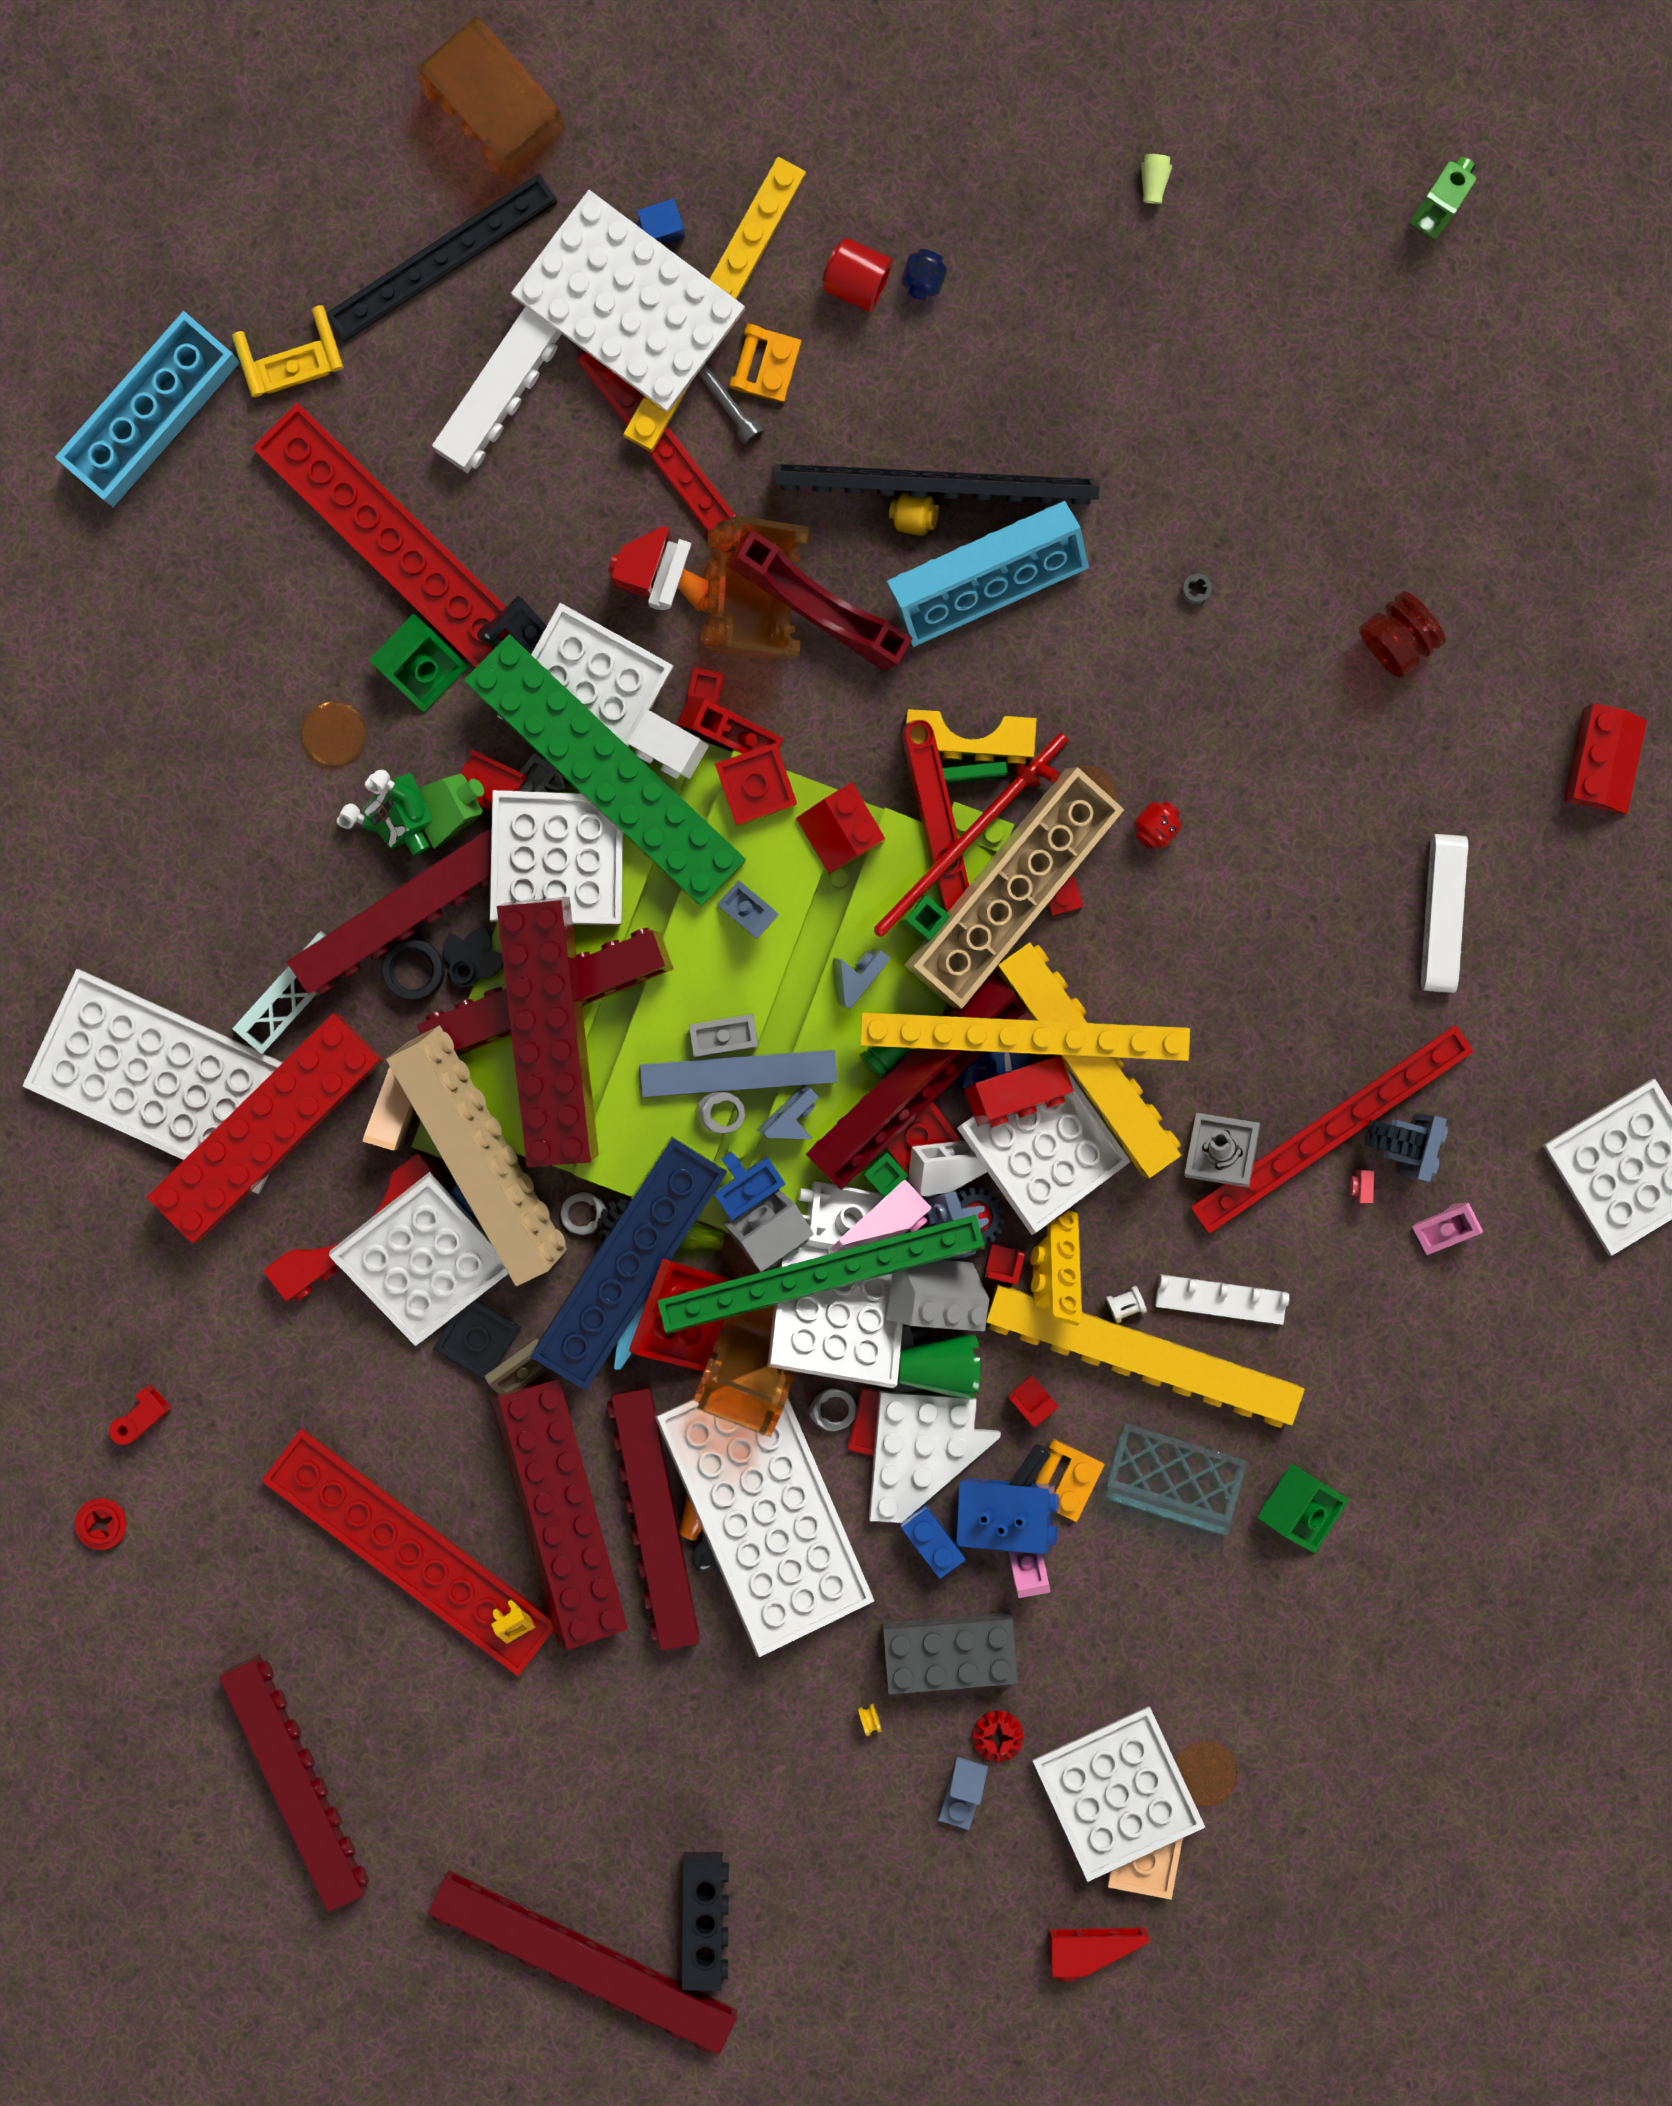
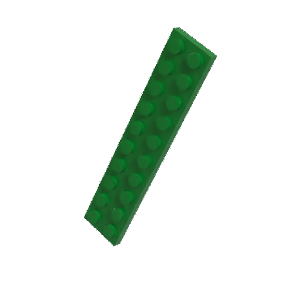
M510 634L464 679V683L700 907L745 862L746 858Z

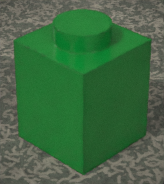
M922 895L898 922L919 941H930L950 915L929 896Z

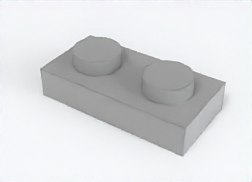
M753 1014L689 1025L694 1057L759 1046Z

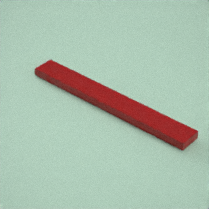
M584 352L576 358L577 362L628 427L644 395L590 354ZM667 426L653 452L644 450L728 559L739 539L747 534L748 531Z

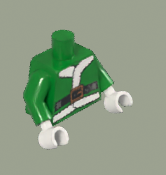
M385 770L375 771L365 782V787L375 794L363 807L364 815L360 814V809L356 805L347 804L341 810L337 818V824L345 829H350L355 822L360 823L361 828L378 833L389 848L394 849L406 844L413 857L423 854L430 846L422 833L431 824L432 816L411 772L390 780V775Z

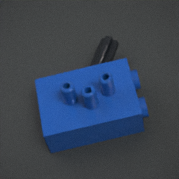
M1035 1444L1011 1481L965 1478L959 1482L958 1547L1047 1554L1052 1550V1546H1056L1058 1529L1057 1526H1053V1513H1058L1059 1494H1054L1055 1485L1033 1483L1050 1457L1051 1453L1047 1448L1040 1444Z

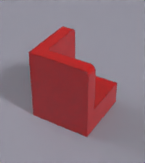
M991 1243L984 1272L985 1277L1018 1285L1025 1253L1021 1250Z
M1029 1376L1007 1395L1034 1428L1059 1408L1034 1376Z

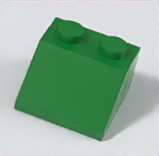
M414 614L369 659L380 672L423 712L468 667Z
M1291 1463L1288 1470L1280 1477L1279 1484L1270 1498L1264 1502L1262 1511L1257 1518L1284 1537L1316 1554L1349 1502V1499Z

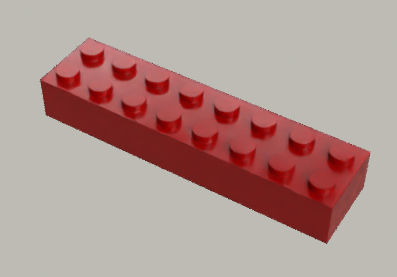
M333 1013L146 1198L192 1244L200 1242L347 1098L384 1059L340 1014Z

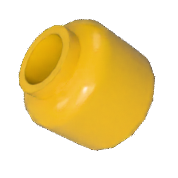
M904 491L898 500H893L889 510V517L894 519V526L897 531L918 536H924L929 530H934L939 516V506L935 505L932 496L913 497L909 496V491Z

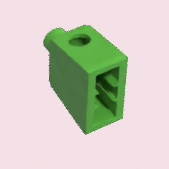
M1460 157L1456 163L1449 161L1409 223L1436 240L1476 181V177L1472 174L1475 169L1474 163L1465 157Z
M457 774L419 788L432 816L431 824L424 831L433 848L456 841L482 815V809L477 799L484 794V788L477 779L473 778L467 782L464 775Z

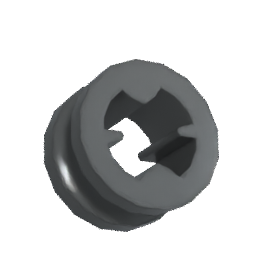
M1200 573L1192 574L1182 585V595L1187 602L1200 604L1210 596L1212 584L1205 575ZM1197 581H1200L1203 584L1201 589H1205L1204 595L1199 593L1194 597L1190 594L1192 589H1188L1189 583L1195 584Z

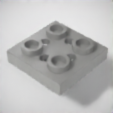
M1196 1113L1185 1177L1249 1188L1260 1132V1123ZM1203 1146L1205 1150L1209 1147V1152H1204L1202 1150ZM1216 1164H1217V1167H1218V1168H1221V1167H1224V1168H1223L1222 1170H1217V1169L1215 1168V1166H1216Z

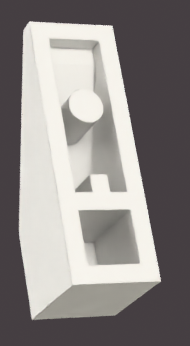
M966 1140L912 1146L908 1181L920 1196L933 1197L937 1194L950 1193L983 1175L987 1170Z

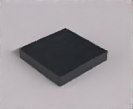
M475 1299L451 1318L433 1350L487 1382L485 1375L498 1367L522 1326Z

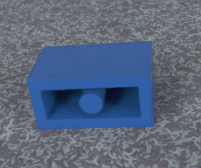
M926 1502L904 1522L900 1523L902 1530L939 1579L966 1560L963 1551L957 1546V1543Z

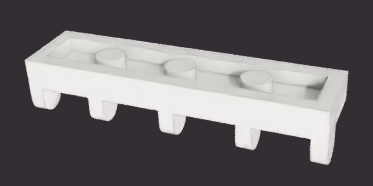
M1159 1274L1155 1306L1283 1325L1285 1309L1289 1303V1293Z

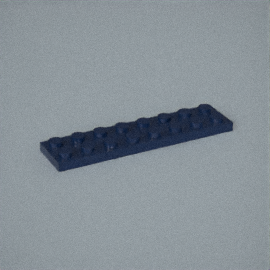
M671 1136L538 1341L530 1357L586 1391L651 1291L662 1258L671 1260L725 1177L727 1171Z

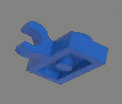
M730 1152L721 1160L734 1179L716 1190L714 1196L730 1220L733 1221L786 1183L767 1156L745 1170L735 1154Z

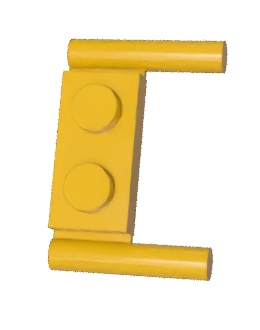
M323 305L311 309L321 338L320 341H315L254 362L244 332L239 331L231 335L251 397H259L264 393L271 394L330 375L329 372L339 371L344 368Z

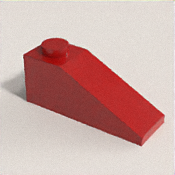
M694 696L688 697L676 724L708 741L742 754L775 742L779 749L784 739L707 699Z
M1146 1928L1049 1929L1050 1970L1052 1977H1058L1060 1981L1069 1982L1077 1980V1977H1085L1148 1944L1149 1935Z

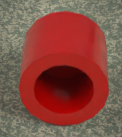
M846 237L840 245L834 248L827 262L822 279L824 281L823 291L871 313L888 282L894 259Z

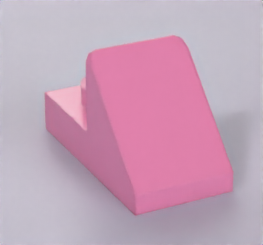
M1469 1203L1452 1204L1444 1212L1417 1222L1412 1226L1426 1255L1483 1233Z
M1008 1551L1018 1598L1049 1593L1050 1586L1043 1555Z

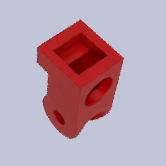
M151 1384L135 1395L140 1402L139 1405L128 1414L113 1420L110 1424L109 1436L116 1444L127 1445L138 1439L172 1409Z

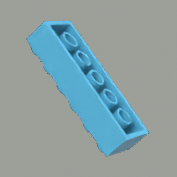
M183 311L55 458L105 502L114 507L240 362L232 352Z
M1063 501L1025 519L1018 520L1014 524L990 533L970 544L961 546L941 557L932 559L910 571L901 573L887 580L898 619L905 633L913 638L911 644L915 647L1089 568L1081 527L1067 503Z

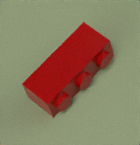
M1061 1055L975 1083L964 1091L977 1126L989 1123L990 1128H994L1009 1122L1007 1116L1017 1113L1020 1119L1036 1113L1037 1106L1046 1104L1047 1109L1061 1105L1065 1103L1064 1097L1074 1092Z

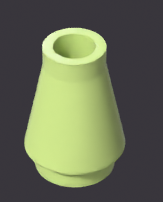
M1146 154L1144 162H1141L1144 203L1162 204L1163 194L1172 169L1169 156Z

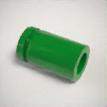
M868 1046L867 1051L864 1050L860 1057L872 1073L883 1078L887 1074L886 1071H890L913 1048Z

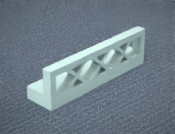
M320 931L305 949L326 935ZM289 966L232 1028L261 1054L266 1051L316 995L314 991L309 995L307 992L295 993L294 979L296 976ZM291 985V993L282 994ZM295 997H304L303 1000L296 1006ZM277 998H291L292 1012L288 1016L273 1017V1003ZM269 1008V1017L260 1018ZM274 1021H283L274 1031ZM255 1022H270V1036L263 1044L247 1032Z

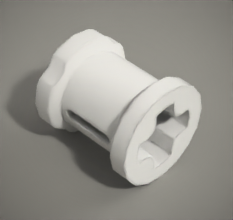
M1137 1286L1131 1287V1291L1117 1297H1106L1116 1324L1121 1323L1122 1318L1134 1313L1141 1312L1143 1314L1147 1312Z

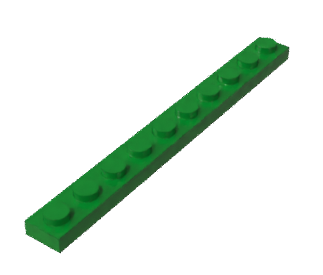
M972 1215L657 1301L665 1332L669 1334L984 1249L985 1244L977 1216Z

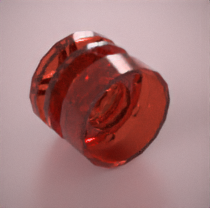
M1406 591L1399 593L1395 597V602L1391 601L1385 605V612L1388 617L1378 612L1359 627V633L1367 648L1386 670L1400 679L1404 678L1420 664L1417 652L1428 657L1433 654V648H1440L1446 643L1443 629L1433 614L1419 599Z

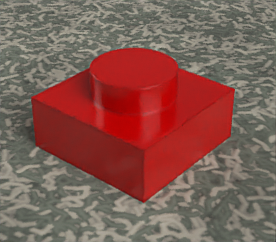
M1074 876L1069 877L1049 901L1048 906L1051 916L1083 907Z

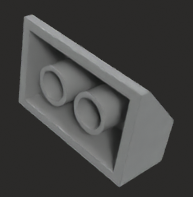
M940 1260L892 1274L886 1320L909 1326L985 1331L989 1298L973 1263Z

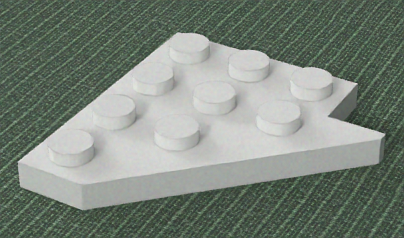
M879 1391L869 1508L870 1521L904 1522L1000 1438L1001 1432L998 1430L974 1429L976 1398L975 1400H967L950 1395Z

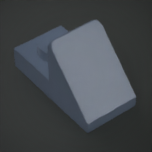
M739 880L717 904L756 939L779 915Z
M872 949L871 952L867 950L857 960L855 965L858 968L856 970L852 969L842 959L834 958L837 1003L844 1008L850 1009L891 958L881 950Z
M802 1085L757 1131L767 1138L812 1139L796 1119L807 1116L814 1109V1102L819 1097L810 1087Z
M957 1756L938 1815V1821L967 1830L970 1829L976 1806L981 1803L988 1769L987 1765Z

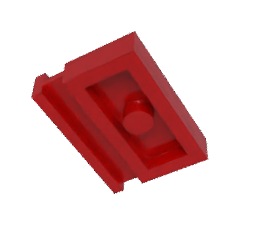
M471 750V757L468 763H464L459 773L464 775L467 782L473 778L480 781L484 788V794L477 801L480 806L492 811L493 790L522 791L520 788L523 782L528 779L526 775L474 750Z

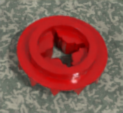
M103 1497L92 1499L78 1510L75 1517V1531L80 1541L86 1546L96 1550L109 1549L119 1543L125 1536L128 1524L125 1510L116 1504L115 1500ZM97 1515L101 1518L112 1517L106 1525L107 1532L102 1528L90 1530L97 1522Z
M994 1710L985 1713L977 1720L973 1728L972 1739L976 1751L985 1760L1000 1763L1001 1761L1011 1760L1021 1751L1024 1733L1021 1723L1014 1715L1006 1711ZM997 1724H1000L1003 1735L1012 1737L1003 1739L1001 1745H999V1750H997L994 1740L989 1739L990 1735L995 1734Z

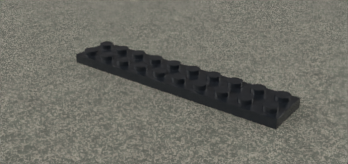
M776 463L773 471V484L780 485V490L798 491L799 486H812V491L827 493L832 491V487L845 488L844 492L849 494H864V489H877L878 495L893 496L896 495V490L909 491V496L928 497L929 492H941L943 498L959 499L961 498V493L973 494L974 499L993 500L994 495L1007 496V501L1024 502L1026 501V496L1037 497L1039 502L1058 503V498H1069L1072 504L1089 505L1091 500H1099L1100 486L1093 478Z

